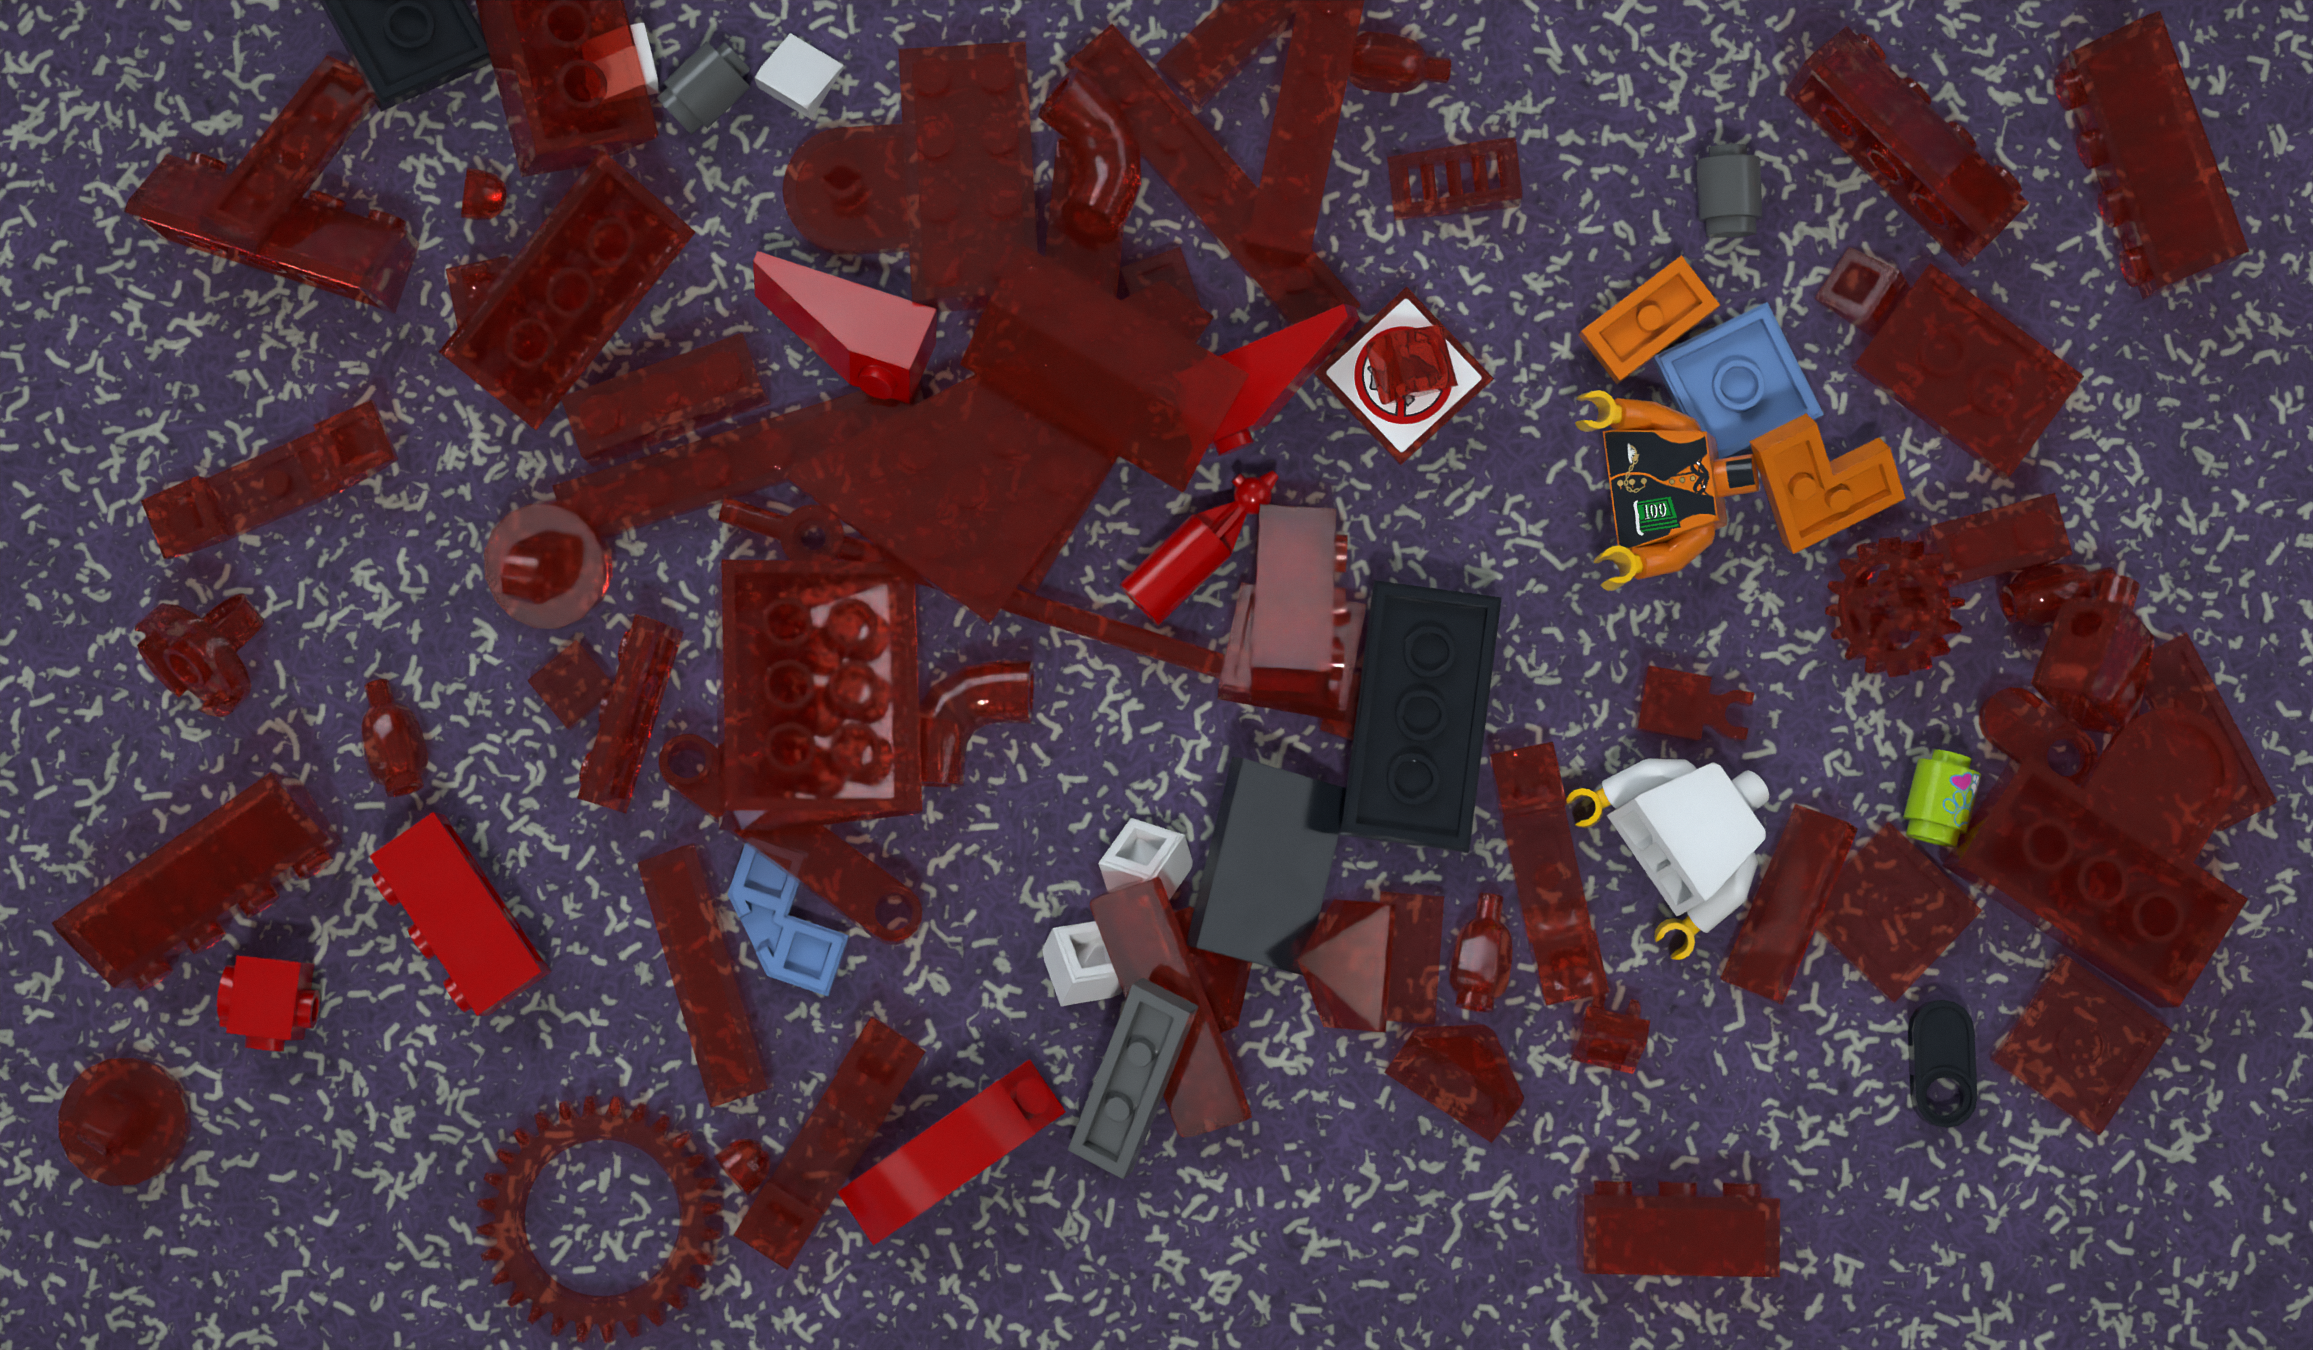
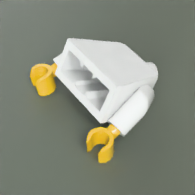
M1649 758L1603 780V788L1595 792L1584 788L1574 790L1568 795L1565 805L1583 796L1593 799L1596 806L1593 816L1575 824L1583 828L1592 827L1597 824L1603 816L1604 808L1610 805L1616 808L1607 817L1675 915L1679 916L1687 911L1688 916L1684 920L1671 918L1661 922L1656 928L1654 935L1655 941L1658 942L1668 931L1673 929L1682 930L1686 935L1685 943L1670 955L1673 960H1682L1693 951L1695 945L1694 936L1700 930L1708 933L1747 899L1758 865L1754 851L1766 838L1765 829L1753 812L1767 803L1769 792L1764 781L1756 773L1749 770L1730 780L1723 768L1715 762L1697 769L1686 759Z

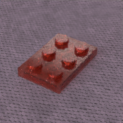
M1931 263L1922 271L1851 366V368L2003 480L2012 475L2084 378V375Z

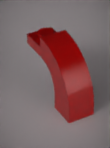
M1029 1059L900 1147L837 1193L874 1246L1066 1113V1111Z

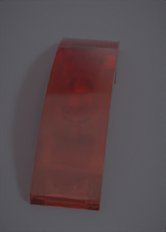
M369 400L314 424L315 431L213 476L205 478L198 475L141 500L163 558L170 560L211 547L313 506L362 482L397 461V454L376 402Z
M1553 742L1490 754L1499 815L1519 909L1544 1005L1550 1006L1608 994L1609 987L1595 929L1592 930L1565 811L1567 801Z
M871 1016L838 1068V1073L775 1173L762 1188L733 1236L788 1270L838 1195L837 1192L842 1189L879 1131L927 1050L875 1016Z

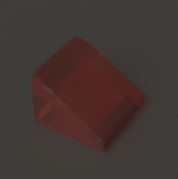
M1849 247L1815 296V300L1870 337L1878 340L1910 293L1911 288L1901 270Z
M1441 324L1390 332L1366 346L1380 402L1384 405L1458 386Z

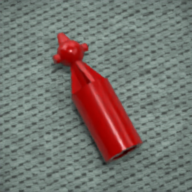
M1273 470L1259 477L1245 478L1241 473L1237 474L1231 480L1236 486L1234 501L1192 514L1119 584V587L1154 624L1159 626L1232 556L1231 554L1247 514L1255 515L1261 513L1264 518H1267L1274 512V509L1270 506L1271 491L1279 476Z

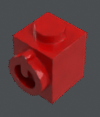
M236 955L235 965H227L219 983L217 995L219 1026L225 1027L226 1033L246 1035L245 1048L284 1052L285 1040H304L306 1028L313 1029L319 1015L320 994L318 990H311L315 963Z

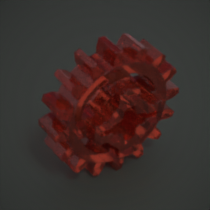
M1900 537L1879 538L1878 544L1872 542L1856 546L1858 558L1841 559L1838 563L1841 571L1846 575L1845 579L1828 582L1827 588L1839 595L1838 604L1825 607V614L1839 617L1841 623L1830 634L1832 639L1848 638L1851 644L1847 648L1844 657L1848 661L1866 657L1865 672L1869 674L1885 672L1887 670L1889 677L1909 675L1910 669L1913 672L1932 668L1931 656L1948 655L1951 651L1948 643L1943 638L1944 634L1960 633L1963 627L1956 620L1950 618L1951 610L1965 606V599L1950 597L1948 589L1959 580L1958 574L1942 575L1938 569L1941 567L1945 556L1941 552L1923 555L1924 541L1919 539L1907 540L1902 543ZM1889 564L1888 570H1880L1876 582H1869L1875 572ZM1913 631L1920 632L1919 636L1910 645L1899 649L1901 643L1909 642Z

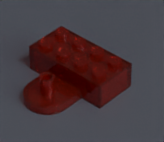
M1026 41L898 49L902 124L833 128L820 132L804 142L792 156L786 168L783 181L784 204L791 222L799 234L810 244L832 254L863 255L909 252L912 301L935 308L937 312L1042 306Z
M2161 708L2135 716L2122 725L2113 735L2080 788L2029 754L2010 759L1971 819L1967 834L1960 836L1957 847L1951 850L1942 866L2157 1008H2179L2248 900L2247 897L2193 863L2229 808L2236 792L2238 766L2232 745L2222 730L2203 715L2182 708Z

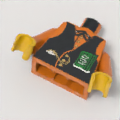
M1600 390L1587 392L1576 398L1578 401H1592L1598 408V418L1596 421L1581 420L1575 422L1579 430L1584 432L1595 431L1608 425L1614 429L1603 431L1618 546L1606 549L1594 559V563H1600L1603 560L1613 561L1618 566L1620 575L1619 577H1613L1604 581L1601 584L1603 589L1614 591L1633 577L1639 580L1682 570L1713 543L1715 530L1727 525L1724 497L1759 491V477L1754 455L1747 454L1719 459L1716 438L1710 433L1702 431L1696 418L1658 402L1622 398L1613 400L1612 396L1607 392Z

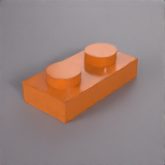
M1681 255L1581 330L1579 337L1618 385L1655 355L1659 354L1716 311L1720 304Z

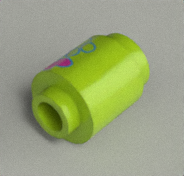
M1935 749L1932 759H1918L1903 816L1905 820L1909 821L1906 836L1939 846L1957 847L1959 835L1967 834L1981 779V773L1970 769L1971 758L1954 752Z

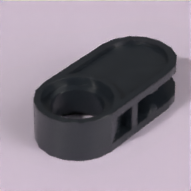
M1946 1000L1925 1002L1914 1011L1909 1019L1908 1026L1910 1098L1912 1106L1919 1118L1930 1125L1945 1128L1959 1126L1971 1117L1977 1103L1975 1030L1973 1021L1965 1008L1955 1002ZM1940 1078H1948L1959 1088L1960 1103L1955 1111L1941 1116L1933 1112L1928 1106L1926 1095L1931 1083Z

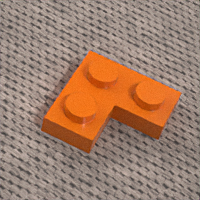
M1804 414L1749 441L1782 543L1793 554L1906 499L1891 448L1879 437L1829 462L1817 423L1809 415Z

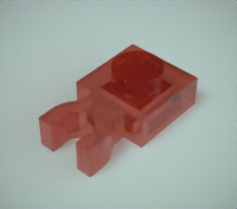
M1648 665L1645 668L1635 730L1699 741L1701 740L1703 726H1707L1725 739L1744 742L1747 740L1748 728L1735 727L1729 724L1725 717V711L1728 705L1733 703L1746 707L1753 705L1755 693L1732 690L1721 695L1710 694L1712 677Z

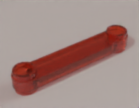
M681 734L672 737L664 744L659 754L658 766L663 781L671 790L743 843L750 846L762 857L792 877L877 941L886 945H899L908 942L917 934L922 922V906L919 898L908 887L706 739L695 734ZM684 750H694L705 758L706 764L697 776L682 778L675 775L670 769L673 757ZM899 900L908 906L912 919L904 928L889 930L882 927L875 916L877 908L885 901Z

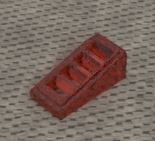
M1515 137L1484 140L1387 157L1394 221L1517 208L1522 200V185ZM1497 160L1500 188L1489 190L1486 161ZM1471 163L1474 192L1463 194L1460 164ZM1445 166L1448 197H1437L1434 167ZM1420 169L1424 201L1412 202L1408 170Z

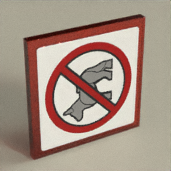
M1407 286L1313 373L1400 466L1494 380Z

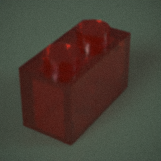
M2055 493L1934 524L1916 534L1933 595L2054 564L2073 555Z

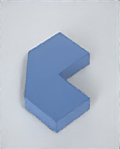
M748 834L727 895L753 944L759 961L767 976L829 996L850 936L790 916L810 855Z

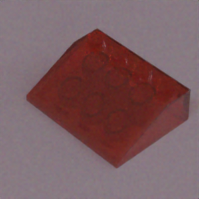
M721 559L715 581L719 830H785L921 814L922 784L914 562Z

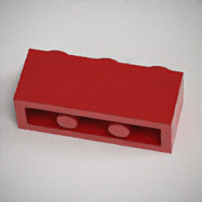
M432 812L369 856L379 870L371 875L376 887L391 906L394 907L399 903L402 904L414 922L413 925L407 928L411 939L427 959L430 960L437 956L450 977L443 981V984L453 1001L464 1013L472 1008L477 1016H489L551 973V970L446 815Z

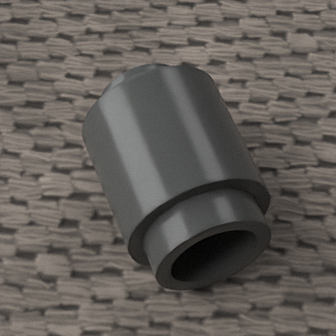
M706 41L663 82L667 88L657 99L692 135L702 125L708 129L751 88L742 79L751 69L725 42L715 50Z
M1723 144L1709 147V157L1696 161L1699 222L1705 223L1706 237L1730 238L1756 235V220L1763 218L1760 157L1747 155V145Z

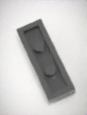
M1143 977L1132 985L1068 1151L1123 1180L1133 1172L1199 1008L1198 1005Z

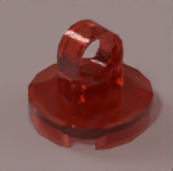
M537 501L508 513L491 531L484 551L485 579L494 600L511 618L533 628L559 629L584 618L604 600L613 576L612 551L607 540L602 542L598 531L589 523L593 519L585 511L562 501Z
M243 593L225 599L211 609L203 618L179 605L161 603L149 611L135 625V631L145 634V638L137 644V647L152 673L170 692L180 698L188 690L196 697L205 701L198 708V711L206 715L223 718L233 713L250 695L252 684L247 669L236 652L260 630L265 621L249 598Z
M139 1057L106 1059L85 1069L67 1088L58 1111L59 1139L69 1161L86 1177L109 1186L137 1185L165 1173L182 1155L191 1132V1118H188V1105L183 1096L185 1092L181 1083L163 1066Z

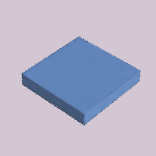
M1768 302L1652 358L1677 411L1696 418L1702 431H1706L1716 438L1719 459L1741 456L1752 451L1749 441L1804 414L1809 415L1814 421L1824 415Z

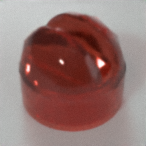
M467 168L460 218L479 221L491 220L503 211L506 204L507 191L505 183L497 174L486 170Z
M737 1139L714 1156L719 1166L746 1196L762 1184L770 1171L771 1160L768 1152L762 1151L761 1143L753 1139Z

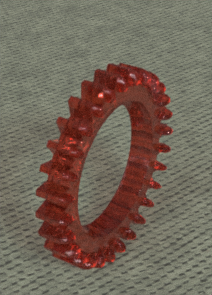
M596 1095L586 1096L582 1117L578 1115L570 1100L560 1102L559 1124L545 1111L535 1114L534 1117L539 1135L536 1136L523 1127L515 1129L512 1133L522 1151L518 1153L506 1148H499L495 1155L507 1167V1173L486 1172L483 1180L499 1190V1195L481 1198L477 1201V1207L495 1214V1220L476 1227V1234L497 1238L496 1245L480 1254L482 1261L503 1260L505 1266L491 1279V1282L496 1286L515 1281L517 1286L507 1301L511 1308L529 1298L533 1301L527 1322L534 1325L548 1312L553 1314L551 1335L560 1336L569 1323L575 1321L577 1342L585 1343L589 1340L594 1325L598 1324L604 1343H612L616 1340L618 1323L621 1321L631 1338L638 1337L642 1334V1313L657 1328L666 1323L667 1320L662 1301L679 1311L683 1310L688 1303L679 1285L700 1290L705 1284V1281L692 1268L693 1265L713 1266L716 1263L717 1257L703 1248L701 1244L702 1241L716 1240L723 1237V1230L705 1223V1217L723 1211L724 1203L703 1199V1193L720 1183L718 1176L697 1177L695 1172L709 1158L708 1154L703 1152L689 1157L684 1155L683 1152L693 1134L688 1130L669 1139L667 1134L673 1117L668 1113L660 1117L653 1125H648L650 1105L648 1103L640 1102L628 1118L625 1116L624 1098L622 1096L612 1097L606 1114L602 1113ZM595 1140L623 1142L650 1155L670 1178L677 1195L680 1214L679 1230L675 1245L660 1270L642 1285L630 1291L609 1296L582 1294L564 1287L555 1281L536 1260L530 1248L525 1227L527 1199L542 1169L564 1150L580 1143Z

